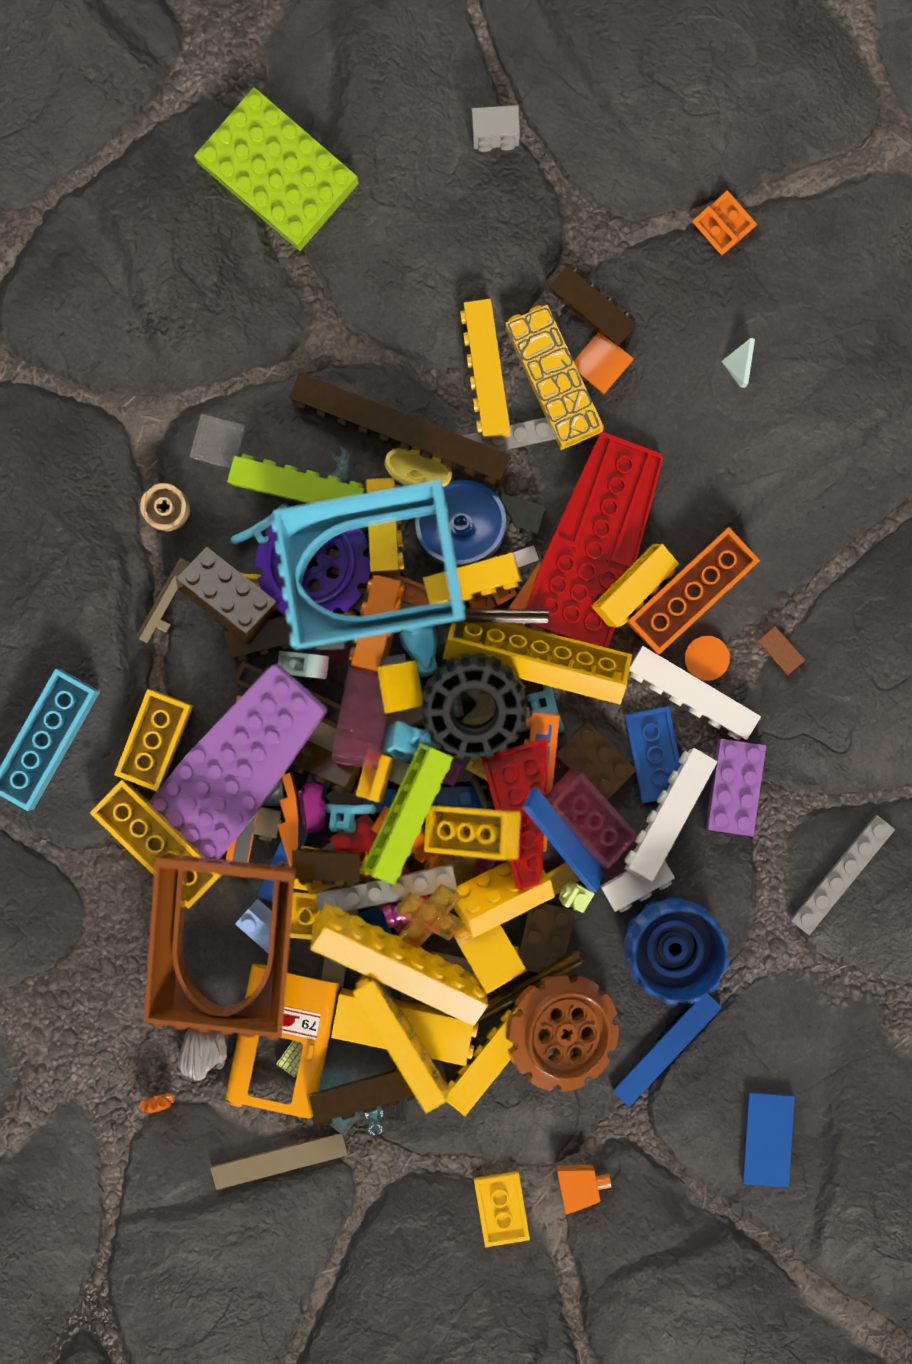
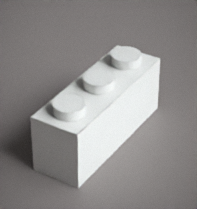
M664 860L653 882H646L631 872L625 871L602 884L601 888L614 911L624 912L632 907L631 903L635 900L643 901L652 896L651 891L658 887L662 890L672 884L671 880L675 877Z

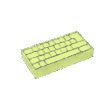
M293 1040L277 1062L278 1066L293 1077L298 1073L303 1049L302 1043Z

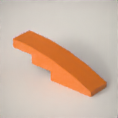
M293 772L282 776L288 797L279 801L286 822L277 825L290 866H292V851L300 848L301 817Z

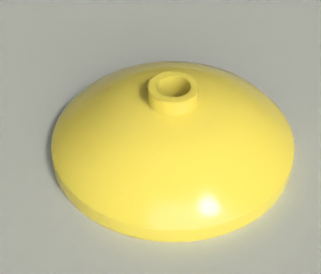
M401 448L393 449L386 455L385 467L388 473L404 486L441 480L442 486L445 487L451 481V468L440 463L441 460L432 457V460L420 456V451L415 449L406 451Z

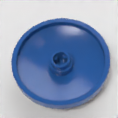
M470 480L450 481L447 486L443 487L449 511L447 513L456 566L463 567L485 561L498 550L504 540L507 528L504 506L499 497L490 488L481 483ZM437 514L416 517L415 528L421 547L432 559L445 565Z

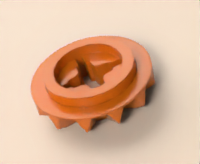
M169 1093L147 1098L138 1105L139 1111L154 1113L164 1110L175 1102L173 1094Z

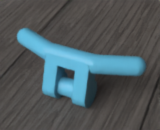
M283 503L276 510L289 508V505ZM274 512L251 528L232 536L231 542L238 544L255 536L259 543H266L268 536L263 537L261 532L272 524L271 518H275Z
M543 685V691L526 695L527 701H530L532 707L530 713L537 711L559 714L551 686ZM545 698L547 706L541 708L539 699ZM559 717L558 733H562L565 727L561 717Z
M326 803V813H331L329 824L331 832L344 830L346 833H353L356 830L355 814H374L377 810L375 805H337Z

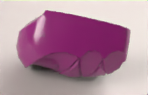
M306 783L297 791L302 827L306 834L318 832L325 825L327 806L322 796L323 786L319 783Z

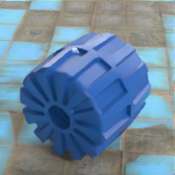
M667 897L666 900L659 902L651 901L644 905L645 909L640 914L634 915L629 922L628 933L624 939V954L628 969L637 984L650 995H654L664 1002L671 1004L681 1001L694 1003L700 1001L701 997L709 991H715L720 985L719 980L724 970L728 969L729 958L726 951V946L728 945L726 935L714 915L695 902L677 897ZM672 943H679L680 950L675 954L669 953V946Z

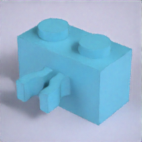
M396 721L385 728L381 753L411 764L420 742L431 748H434L435 743L430 738L431 734L427 733L426 730L416 729L408 726L405 722Z

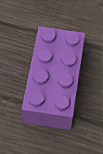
M717 738L714 760L718 762L712 773L705 822L707 830L754 836L766 745Z

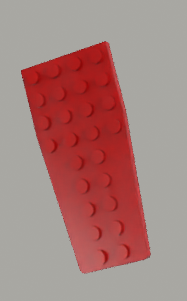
M605 432L597 436L544 554L525 608L549 610V622L529 624L574 640L605 648L609 647L615 627L608 626L591 606L637 561L663 461L661 453Z

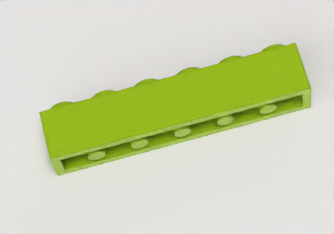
M242 454L241 457L234 456L227 481L233 486L304 504L367 493V490L362 488L363 484L350 481L349 484L341 483V479L328 475V478L325 479L319 477L320 473L307 470L305 474L297 472V467L285 465L284 468L277 467L276 462L263 459V463L257 462L255 457Z
M420 742L362 868L363 871L395 885L396 880L402 873V867L407 857L411 854L413 843L421 832L424 819L431 810V804L441 788L442 780L450 769L453 757Z

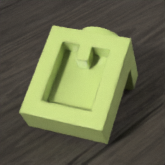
M570 879L567 885L562 887L558 899L565 907L569 908L570 906L583 913L594 896V892H590L586 887Z

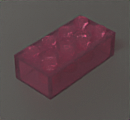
M349 667L333 747L332 762L377 770L388 714L384 711L378 672Z
M570 769L546 795V800L599 866L609 869L638 836L582 772Z

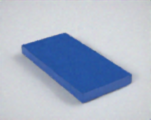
M669 706L624 714L634 767L637 769L635 773L642 804L657 801L662 791H667L670 785L668 779L674 770L678 771L681 765L679 763L680 758Z
M748 1092L743 1184L789 1187L794 1095Z

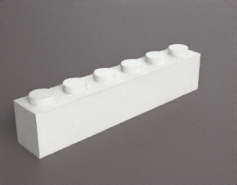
M644 646L639 649L630 665L631 678L640 683L645 680L651 684L649 688L660 695L662 692L670 695V701L679 706L682 703L690 707V713L699 718L702 715L710 719L708 723L719 730L721 726L729 730L727 735L737 741H740L741 738L747 740L761 717Z
M695 748L688 750V752H683L679 759L681 765L678 771L674 770L669 777L668 783L670 785L667 791L663 790L657 800L660 804L656 811L652 810L646 820L649 824L646 830H641L635 842L638 844L634 851L631 850L624 861L627 863L624 869L646 882L654 881L718 761Z

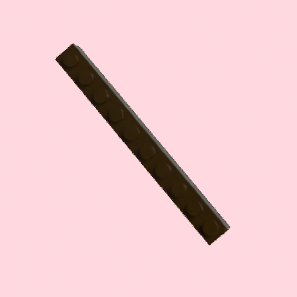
M300 372L289 396L292 402H294L293 406L306 411L307 408L315 410L314 414L325 419L328 416L336 419L335 422L342 426L348 427L351 424L356 426V431L365 435H369L370 432L378 435L377 439L383 442L390 443L392 440L399 443L398 447L406 451L415 449L420 451L419 455L430 460H432V457L441 460L440 463L450 468L456 465L462 468L461 472L470 476H474L475 473L483 476L482 480L494 485L496 482L502 483L511 461V455Z

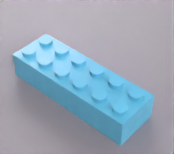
M62 669L54 670L0 766V796L26 811L35 809L100 693L99 690Z

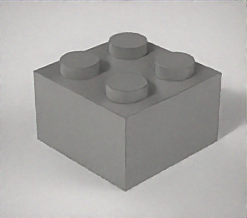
M518 105L472 108L474 149L485 152L492 150V148L501 147L502 150H512L515 146H519Z

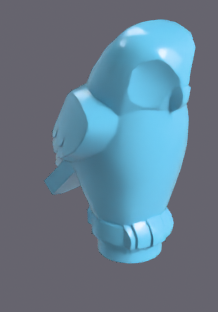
M423 626L401 632L399 634L401 644L405 651L408 652L411 661L417 660L419 677L432 675L437 669L435 653L437 651L438 636L435 626Z

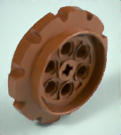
M566 974L544 977L540 980L541 986L536 988L530 985L515 1002L518 1011L515 1014L509 1015L506 1025V1039L513 1042L512 1047L508 1049V1054L517 1071L522 1074L528 1072L526 1079L539 1088L551 1091L556 1085L562 1092L576 1090L585 1085L584 1081L588 1076L596 1079L609 1064L610 1059L607 1057V1054L610 1050L614 1051L616 1049L619 1036V1026L612 1022L617 1012L608 994L602 991L598 993L599 985L583 976L574 974L570 980ZM556 1008L555 1015L550 1017L551 1011ZM577 1008V1013L572 1017V1011ZM587 1027L586 1033L581 1036L582 1030ZM544 1029V1034L538 1038L540 1030ZM575 1047L574 1054L570 1056L571 1049ZM554 1048L553 1054L548 1057L549 1051Z

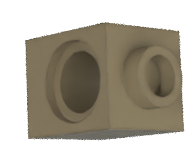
M262 806L257 814L253 834L259 835L258 839L272 841V838L276 839L279 835L277 825L282 821L283 811Z

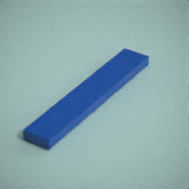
M531 789L523 809L590 892H597L605 873L539 789Z
M708 993L703 995L700 1001L694 1002L612 1091L630 1107L718 1013L722 1006Z

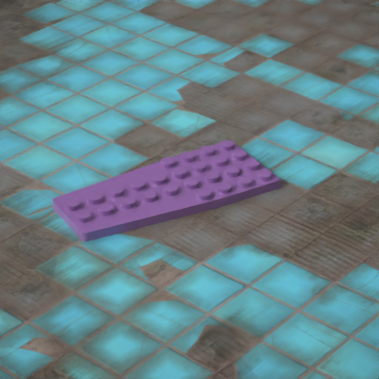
M279 664L271 666L183 758L163 783L160 791H157L149 802L205 858L220 859L256 816L325 715L326 707Z

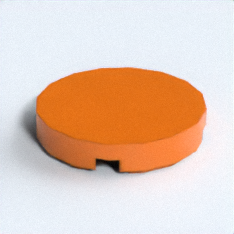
M701 636L694 639L684 653V664L687 671L702 681H712L721 677L726 672L730 663V653L727 646L720 639L713 636Z

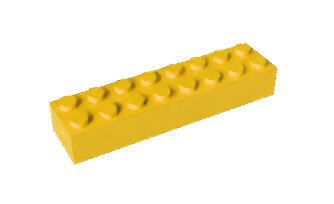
M452 622L443 654V659L446 660L451 658L458 659L461 658L462 654L469 653V656H477V653L485 654L487 658L492 659V657H495L503 665H508L519 679L621 704L632 659V654L512 623Z
M326 903L312 925V950L470 1025H475L488 1006L487 993L475 973L472 974L464 970L458 964H451L439 955L426 952L422 947L412 945L404 941L400 936H393L379 926H372L358 916L349 915L337 906H331Z

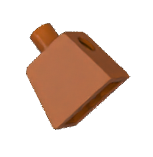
M593 1165L556 1166L566 1214L599 1203L600 1196L598 1190L612 1188L609 1174L596 1176Z

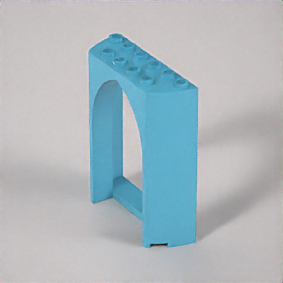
M441 480L274 510L275 518H271L273 531L277 532L278 540L275 541V548L277 554L281 555L282 563L279 564V572L281 578L284 577L286 586L282 587L284 600H288L289 604L286 616L288 623H292L293 632L290 633L292 647L295 646L296 649L465 619V605L461 596L447 513L449 511L445 502ZM437 514L451 601L370 616L352 617L336 614L322 608L304 590L302 581L310 560L333 537L357 528Z

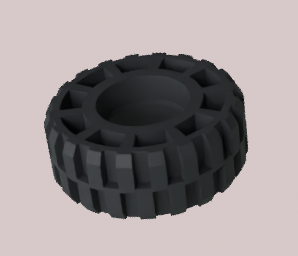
M469 653L462 654L461 658L458 659L451 658L446 661L444 666H439L434 671L432 678H429L426 683L422 699L424 726L426 731H429L431 734L430 738L435 744H440L441 750L447 754L450 752L455 753L456 758L463 759L466 756L471 757V761H478L479 757L486 756L487 759L495 757L496 752L500 751L503 753L509 748V743L517 740L519 731L523 729L525 724L527 706L521 681L518 676L514 675L513 670L508 665H503L495 657L490 659L485 657V654L477 653V656H469ZM466 689H483L489 692L495 699V714L485 723L479 725L465 724L459 721L453 714L452 704L454 698Z

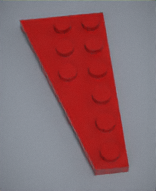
M548 738L517 746L503 753H495V757L489 759L486 756L481 757L495 810L521 812L518 859H509L519 892L542 885L544 834L523 809V805L531 789H539L546 798Z

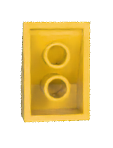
M294 892L290 938L312 940V925L320 913L316 893L309 895V892ZM358 909L345 911V913L358 916Z
M463 922L450 929L487 994L527 971L501 925L475 938L472 937Z

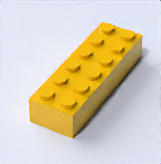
M126 779L121 780L90 812L153 875L155 858L163 854L180 855V851H189V856L205 858ZM188 871L185 906L188 909L193 906L223 874Z

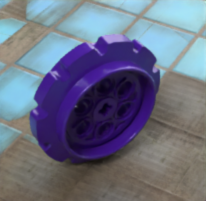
M271 524L265 531L268 541L258 545L255 566L259 570H263V575L258 577L260 588L274 600H278L277 610L286 615L289 604L288 600H284L282 587L286 585L284 577L281 578L279 572V564L282 563L281 555L277 554L275 548V541L278 540L277 532L273 531ZM360 528L341 533L326 542L310 560L319 563L318 566L312 567L308 564L303 576L302 586L309 597L316 604L333 613L337 609H342L344 612L351 610L363 596L359 591L360 586L368 585L371 579L370 558H365V553L370 550L369 543ZM332 546H337L338 553L333 557L328 556V549ZM335 568L339 569V576L336 579H330L329 572ZM314 581L320 582V589L317 592L310 591V585Z

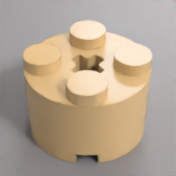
M161 483L152 486L145 492L141 499L140 510L147 523L161 531H174L183 527L190 514V504L186 495L173 485ZM167 502L170 509H167L165 513L161 510V506H165Z

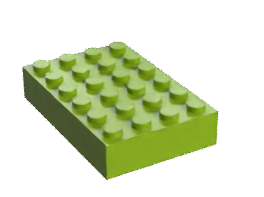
M254 87L194 155L201 167L298 251L302 250L359 184L357 176Z

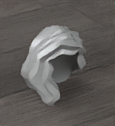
M189 1028L185 1033L178 1057L181 1073L186 1077L188 1076L200 1081L206 1077L207 1072L215 1065L217 1069H222L227 1058L224 1034H220L216 1030L199 1032L196 1028Z

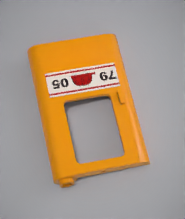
M252 964L245 999L259 987L267 965ZM287 973L282 1038L298 1041L303 1045L292 1102L286 1104L249 1094L260 1035L244 1037L242 1033H238L225 1096L230 1105L241 1107L244 1104L297 1117L312 1118L306 1094L319 1091L340 983Z

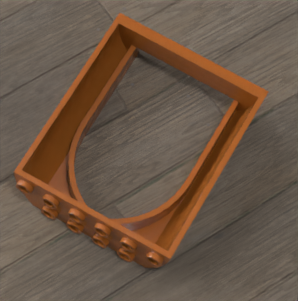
M180 851V855L167 853L155 858L144 1022L150 1023L154 1027L172 1025L175 1029L190 1027L196 1028L199 1032L216 1030L224 1035H230L234 1032L242 1033L244 1037L260 1035L265 1036L269 1040L282 1038L295 868L293 866L287 867V862L279 861L275 866L189 856V851ZM188 871L275 880L269 956L264 977L259 987L250 996L229 1007L222 1008L203 996L193 984L185 967L182 939Z

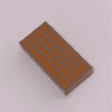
M776 626L771 628L757 641L786 675H789L805 661Z

